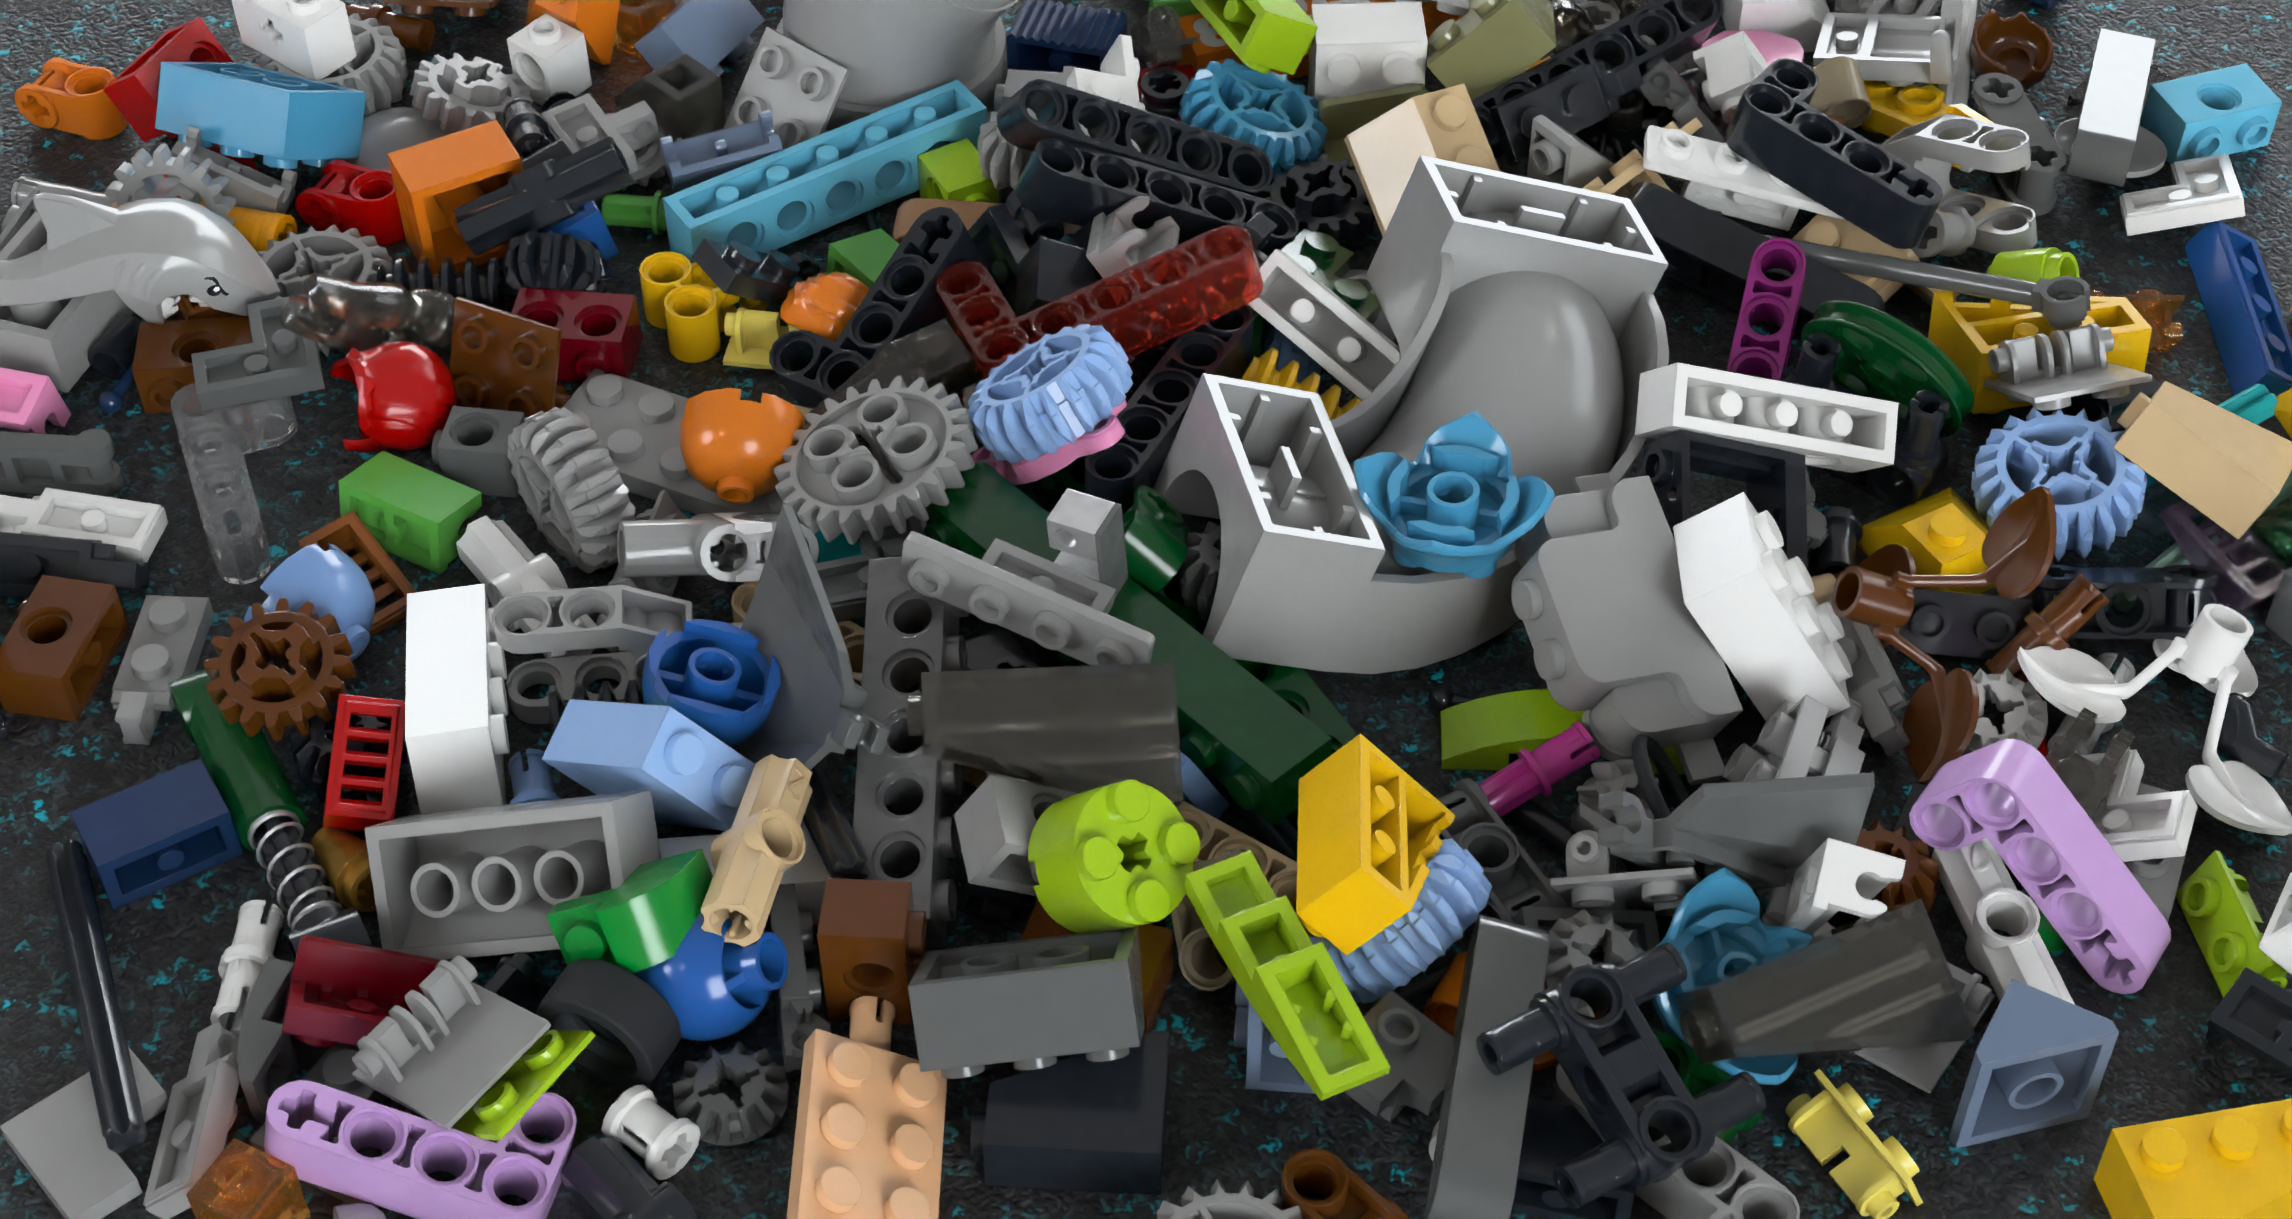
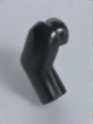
M2230 693L2217 749L2223 755L2234 761L2244 763L2260 775L2273 781L2285 765L2289 752L2259 737L2254 704L2246 696Z

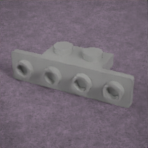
M911 531L903 542L899 580L922 595L935 597L974 614L982 621L997 624L1032 639L1047 649L1057 650L1092 665L1107 675L1122 678L1136 685H1141L1147 676L1155 636L1150 632L1108 615L1113 607L1116 589L998 538H995L981 560L915 531Z

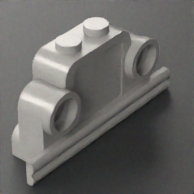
M1608 473L1575 477L1571 481L1575 493L1555 497L1549 510L1537 524L1515 541V554L1522 569L1513 579L1511 600L1516 615L1519 619L1523 620L1534 649L1536 670L1540 677L1546 681L1550 694L1559 705L1572 711L1584 710L1582 725L1594 740L1589 745H1596L1603 758L1614 762L1620 759H1633L1632 742L1637 735L1644 734L1656 740L1662 748L1668 746L1675 747L1689 785L1720 780L1724 778L1723 772L1725 767L1713 738L1737 717L1743 709L1722 657L1684 604L1675 539L1650 477L1648 475L1623 479L1614 487Z

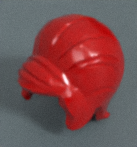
M385 342L362 351L352 348L345 358L337 361L330 369L331 377L347 379L358 389L357 422L361 437L342 440L345 449L348 451L376 453L388 448L401 451L424 448L432 444L435 432L438 429H444L452 407L457 405V392L452 373L447 365L429 348L414 342Z

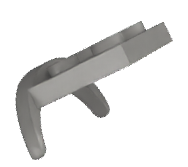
M1942 0L1941 16L1826 12L1813 57V67L1835 56H1847L1853 58L1858 63L1863 80L1883 81L1887 85L1897 87L1907 86L1914 82L1950 84L1954 80L1958 64L1962 0Z

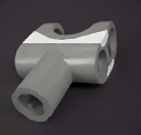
M771 512L703 513L694 515L690 519L620 521L617 533V558L620 576L622 578L712 576L717 580L726 582L759 581L769 555L779 514ZM799 523L812 559L816 563L819 555L818 540L811 529ZM720 540L723 541V548L715 549L713 554L710 551L711 546L718 545Z

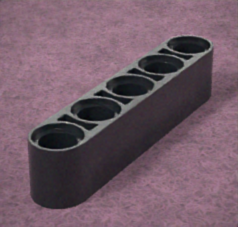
M1035 79L1029 81L999 108L997 113V127L1002 137L1008 143L1033 152L1037 142L1042 138L1057 137L1253 196L1265 190L1273 176L1269 157L1262 149L1253 144L1049 80ZM1026 107L1035 113L1038 121L1029 115ZM1079 123L1087 129L1090 137L1081 130ZM1131 139L1139 146L1141 152L1133 146ZM1183 156L1189 161L1191 167L1185 163ZM1233 171L1238 175L1241 183L1236 179Z
M1046 137L1037 142L1015 187L1017 198L1030 211L1081 227L1093 220L1101 212H1104L1107 216L1134 197L1148 196L1150 198L1149 205L1143 211L1136 212L1132 217L1134 225L1139 229H1148L1153 226L1155 221L1171 216L1180 228L1177 248L1190 246L1201 248L1218 230L1221 232L1227 225L1239 233L1243 226L1259 211L1278 225L1269 236L1266 246L1261 250L1268 257L1275 249L1282 250L1297 235L1299 229L1298 221L1293 213L1276 202L1057 137Z
M1651 182L1635 184L1626 198L1630 199L1668 262L1664 275L1740 311L1753 254L1756 248L1763 242L1770 240V238ZM1805 256L1804 290L1793 338L1801 341L1803 327L1806 323L1813 320L1814 312L1818 306L1826 301H1853L1885 312V303L1874 289ZM1773 268L1764 273L1768 279L1773 281H1784L1792 276L1787 270L1781 268ZM1762 322L1777 330H1780V328L1774 323Z
M1224 297L1210 300L1200 308L1128 400L1127 406L1118 413L1117 418L1125 430L1123 437L1113 446L1086 456L1085 494L1121 504L1123 516L1133 505L1134 493L1140 485L1154 488L1202 374L1207 373L1241 379L1251 363L1254 316L1252 309L1247 303L1239 299Z

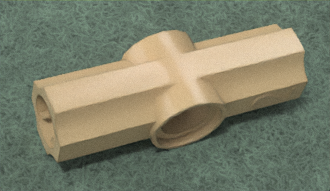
M770 754L758 761L752 771L732 827L716 836L711 844L710 855L715 872L701 907V912L704 916L701 929L722 936L721 927L723 922L730 918L732 926L726 932L724 942L746 947L761 938L784 871L800 862L805 854L806 844L800 825L813 791L809 785L812 772L797 758L785 759Z

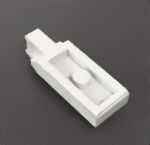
M45 488L41 496H34L32 499L0 495V532L102 540V544L116 545L115 560L147 563L168 524L165 508L158 504L53 488Z

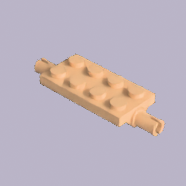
M862 996L851 1002L849 1007L850 1025L848 1038L816 1028L804 1043L786 1219H938L947 1078L942 1077L941 1070L921 1072L919 1060L890 1051L895 1007L885 999L881 1003L879 1017H876L878 997Z

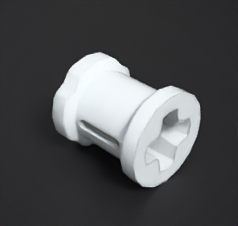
M635 1085L624 1091L619 1099L608 1109L601 1128L606 1138L613 1136L619 1144L628 1146L645 1160L646 1171L658 1180L668 1179L687 1164L698 1146L701 1135L699 1127L688 1118L676 1119L657 1105V1099L654 1097L653 1092L644 1085Z

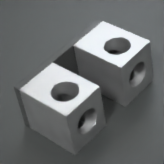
M1067 488L1046 519L1049 547L1061 551L1054 563L1116 589L1115 599L1128 579L1122 505Z

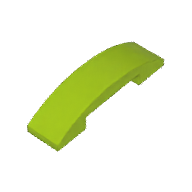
M1548 688L1491 695L1440 711L1441 769L1500 771L1508 766L1509 754H1518V751L1522 748L1530 752L1571 727V724L1579 721L1582 724L1584 710L1572 711L1562 707L1554 700ZM1663 747L1662 749L1669 757L1678 775H1685L1675 747ZM1649 757L1653 773L1660 774Z

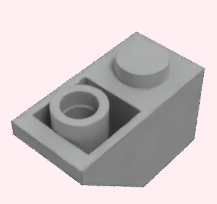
M1541 114L1533 118L1527 177L1580 189L1597 177L1601 179L1604 185L1614 179V176L1608 170L1614 165L1611 161L1579 137Z

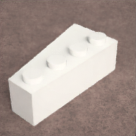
M485 583L407 594L405 741L421 814L507 805L503 754L510 752L505 716H508V703L504 680L507 679L504 649L497 643L492 621L495 607L489 608Z

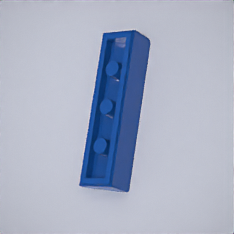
M2221 221L2209 222L2187 242L2185 252L2233 395L2242 392L2254 384H2263L2270 393L2278 396L2292 387V340L2256 240Z

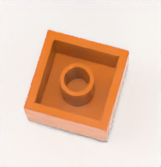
M497 120L387 154L406 242L418 263L420 257H428L433 273H439L443 258L451 257L457 273L463 271L467 257L475 258L477 266L488 263L490 257L498 259L505 257L510 241L480 255H474L468 244L464 241L453 210L461 207V205L508 185L507 180L523 171L521 157Z

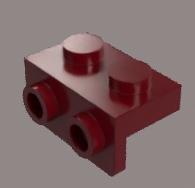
M302 936L299 941L287 993L282 1032L294 1034L299 1041L317 1047H332L337 1045L338 1042L357 1045V1042L363 1036H367L387 1016L390 1017L389 1011L395 1005L401 1006L413 1014L404 996L410 990H415L425 997L419 984L436 969L435 966L440 960L315 936Z

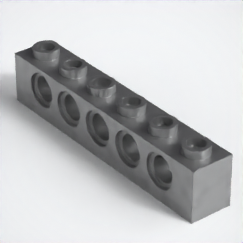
M902 556L869 559L861 685L862 688L868 691L861 711L882 723L891 731L881 755L869 753L863 746L858 744L853 831L867 857L866 866L870 873L866 880L912 882L914 911L926 912L925 948L944 947L946 945V922L954 921L957 915L956 887L953 879H948L949 858L958 857L960 850L955 818L951 816L952 796L960 795L962 791V767L959 756L957 754L954 755V735H962L965 728L964 704L961 695L956 694L957 676L965 675L967 671V649L964 637L959 635V618L967 617L969 612L935 597L922 595L914 588L903 584L899 580ZM928 625L924 630L918 633L909 634L913 629H915L918 626ZM926 683L920 690L906 693L913 685ZM916 742H924L916 751L902 754L909 745ZM922 802L914 812L907 815H898L908 804ZM910 864H919L918 868L911 875L904 878H895V875L901 868Z

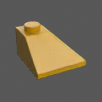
M1949 487L1912 505H1908L1863 525V536L1857 545L1868 556L1890 544H1898L1908 548L1915 561L1916 575L1979 574L1988 568L1982 558V545L1989 527L1986 521L1978 516V513ZM1994 582L1987 587L1915 588L1981 594L1996 586Z

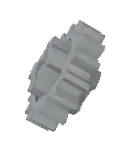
M453 53V57L449 60L440 55H434L432 63L422 60L419 70H415L410 95L413 96L412 106L424 109L423 119H438L441 121V130H449L453 133L494 120L498 121L504 131L503 109L506 104L512 99L526 98L531 101L530 105L532 107L533 99L529 97L531 91L529 86L518 85L520 80L518 74L505 75L501 72L503 65L495 64L478 56H475L473 61H465L459 53Z
M160 144L154 151L153 158L143 148L138 150L131 158L132 164L124 161L114 172L118 181H113L105 190L106 196L117 201L109 206L112 208L146 198H175L176 196L202 205V197L207 209L226 219L233 227L236 222L229 216L224 215L231 212L236 205V198L221 196L220 193L228 183V178L220 176L212 179L208 171L211 169L213 161L207 158L199 165L191 162V148L186 146L177 157L171 156L167 144ZM162 174L172 175L176 177H164Z

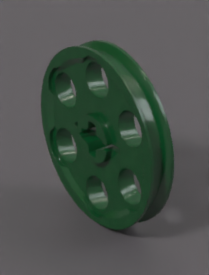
M1830 300L1818 306L1814 312L1813 320L1806 323L1801 331L1802 344L1813 333H1825L1837 339L1841 345V351L1832 380L1861 396L1899 403L1898 416L1903 419L1906 417L1911 399L1919 391L1930 390L1945 397L1949 402V409L1939 438L1953 435L1960 427L1961 418L1967 416L1973 408L1974 396L1971 386L1956 364L1921 333L1887 313L1853 301Z

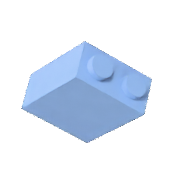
M575 699L569 700L541 759L596 795L651 789L656 823L722 831L732 827L755 766L753 762L670 706Z

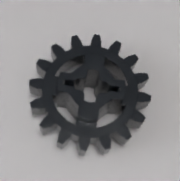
M1321 154L1318 162H1310L1308 158L1305 160L1298 158V164L1294 165L1291 169L1286 170L1280 166L1282 171L1280 174L1273 172L1270 184L1265 190L1257 194V197L1283 205L1293 213L1299 225L1297 235L1305 228L1311 232H1321L1333 237L1338 242V245L1341 240H1345L1352 245L1358 244L1359 232L1371 234L1373 232V222L1376 220L1356 169L1352 171L1349 169L1350 159L1343 158L1337 163L1329 161L1327 154Z

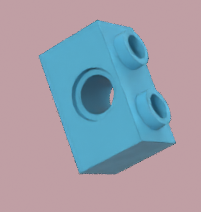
M2245 63L2151 84L2139 126L2151 131L2161 139L2166 146V160L2170 165L2174 164L2173 162L2224 153L2229 155L2268 146L2282 101Z

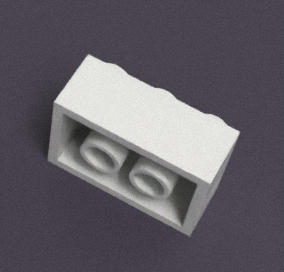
M1742 492L1673 526L1684 604L1765 721L1785 700L1797 704L1806 694L1829 708L1826 718L1851 707L1845 680L1851 678L1853 672L1846 654L1837 642V640L1845 636L1842 624L1838 616L1833 612L1829 602L1819 605L1812 595L1815 591L1814 585L1801 559L1796 556L1789 560L1781 549L1784 546L1783 537L1772 515L1767 510L1758 514L1745 493Z

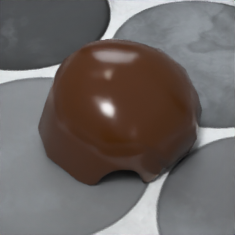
M1991 10L1974 24L1969 58L1977 77L1987 73H2002L2017 79L2022 84L2023 89H2027L2042 81L2050 71L2054 44L2046 29L2028 20L2025 13L2019 12L2013 17L2002 18L1998 16L1996 10Z

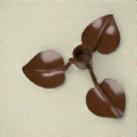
M2040 486L2030 490L2010 504L1997 517L1982 545V558L1988 568L1979 574L1916 575V565L1910 550L1902 545L1890 544L1875 551L1859 564L1849 566L1845 570L1833 575L1837 579L1832 592V609L1835 615L1873 627V636L1879 638L1883 648L1892 644L1925 668L1930 675L1931 681L1922 684L1912 696L1903 720V728L1911 743L1904 747L1909 763L1917 773L1918 783L1920 784L1930 783L1940 767L1949 761L1961 757L1966 750L1977 725L1979 693L1971 672L1963 668H1956L1946 675L1945 669L1940 663L1898 634L1900 627L1904 626L1912 615L1914 609V588L1987 587L1995 582L1999 595L2007 599H2018L2032 592L2047 574L2056 545V511L2054 498L2049 488Z

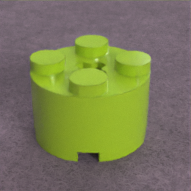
M1127 779L1081 792L1050 805L1037 820L1028 844V863L1035 862L1036 874L1040 884L1033 886L1038 901L1049 916L1061 926L1076 933L1109 932L1157 922L1176 909L1186 895L1183 889L1185 876L1193 872V863L1200 852V839L1195 828L1184 821L1178 809L1164 794L1137 780Z

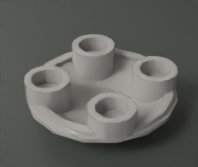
M397 107L381 110L363 119L360 157L346 159V162L371 169L391 171L387 154L452 134V132L441 130V121L438 119H423L424 109Z

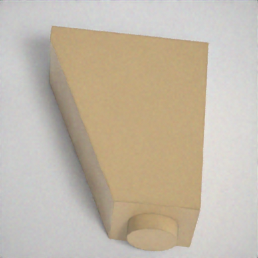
M2167 381L2160 386L2151 398L2140 392L2117 420L2126 429L2113 448L2238 540L2277 497L2292 471V441Z

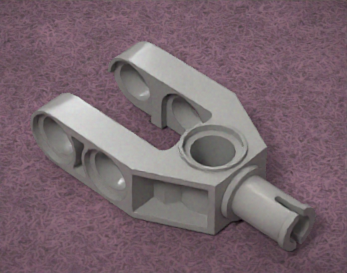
M1946 113L1906 127L1882 144L1874 143L1925 173L1939 184L1943 197L1937 207L1938 209L1943 206L1957 205L1967 210L1976 224V236L1974 243L1970 246L1971 248L1998 254L2002 251L2031 249L2037 244L2036 213L2032 208L1954 189L1950 184L1949 177L1952 164L1960 165V171L1969 173L1974 169L1993 173H2005L2022 167L2027 171L2031 166L2029 135L2025 131Z
M625 585L525 592L510 595L501 600L494 608L492 614L497 643L504 650L513 654L552 652V656H565L566 651L619 647V651H630L535 659L523 662L510 672L506 681L513 714L519 720L526 723H549L548 696L537 700L521 696L526 688L536 684L556 685L564 703H568L572 698L576 684L583 683L586 690L592 682L603 678L613 679L620 683L613 690L617 699L624 698L629 680L636 679L642 692L643 668L651 644L657 634L668 628L666 636L673 632L683 631L685 621L695 620L692 602ZM588 613H601L608 617L604 623L596 627L582 628L574 624L577 618ZM523 618H534L541 622L536 629L527 633H513L507 630L511 623ZM735 622L728 624L741 628L743 622ZM586 690L590 701H597L599 694Z

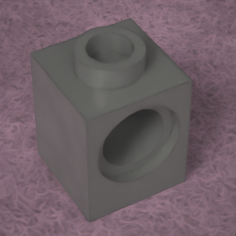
M453 406L444 429H438L433 438L432 460L434 465L440 466L442 476L478 490L482 495L517 498L519 487L516 479L511 474V467L513 465L507 457L509 448L508 435L513 433V428L525 423L524 412Z

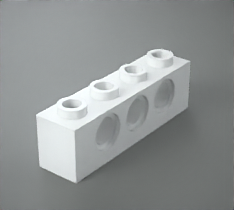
M1677 362L1640 373L1635 435L1661 439L1682 429L1805 455L1806 465L1855 473L1894 465L1899 403Z

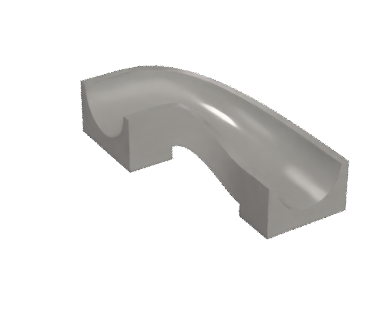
M1420 155L1366 274L1398 341L1400 350L1399 362L1378 387L1356 407L1338 418L1330 420L1319 393L1207 373L1202 374L1153 489L1170 501L1180 513L1220 519L1221 557L1219 576L1211 613L1203 633L1205 638L1232 659L1324 672L1378 674L1416 669L1461 655L1500 635L1520 620L1513 609L1511 600L1513 579L1522 569L1515 554V541L1508 553L1497 561L1494 573L1485 578L1475 579L1467 577L1462 573L1435 572L1423 567L1410 568L1400 565L1393 558V545L1386 531L1372 517L1368 508L1361 501L1354 476V460L1379 452H1393L1404 459L1406 458L1408 462H1413L1418 458L1426 439L1439 427L1476 410L1503 436L1511 451L1513 475L1517 479L1527 475L1540 477L1553 489L1555 497L1575 493L1571 484L1575 477L1608 473L1613 487L1619 481L1625 479L1647 438L1635 435L1640 373L1667 366L1669 363V346L1665 320L1653 294L1668 266V262L1630 199Z

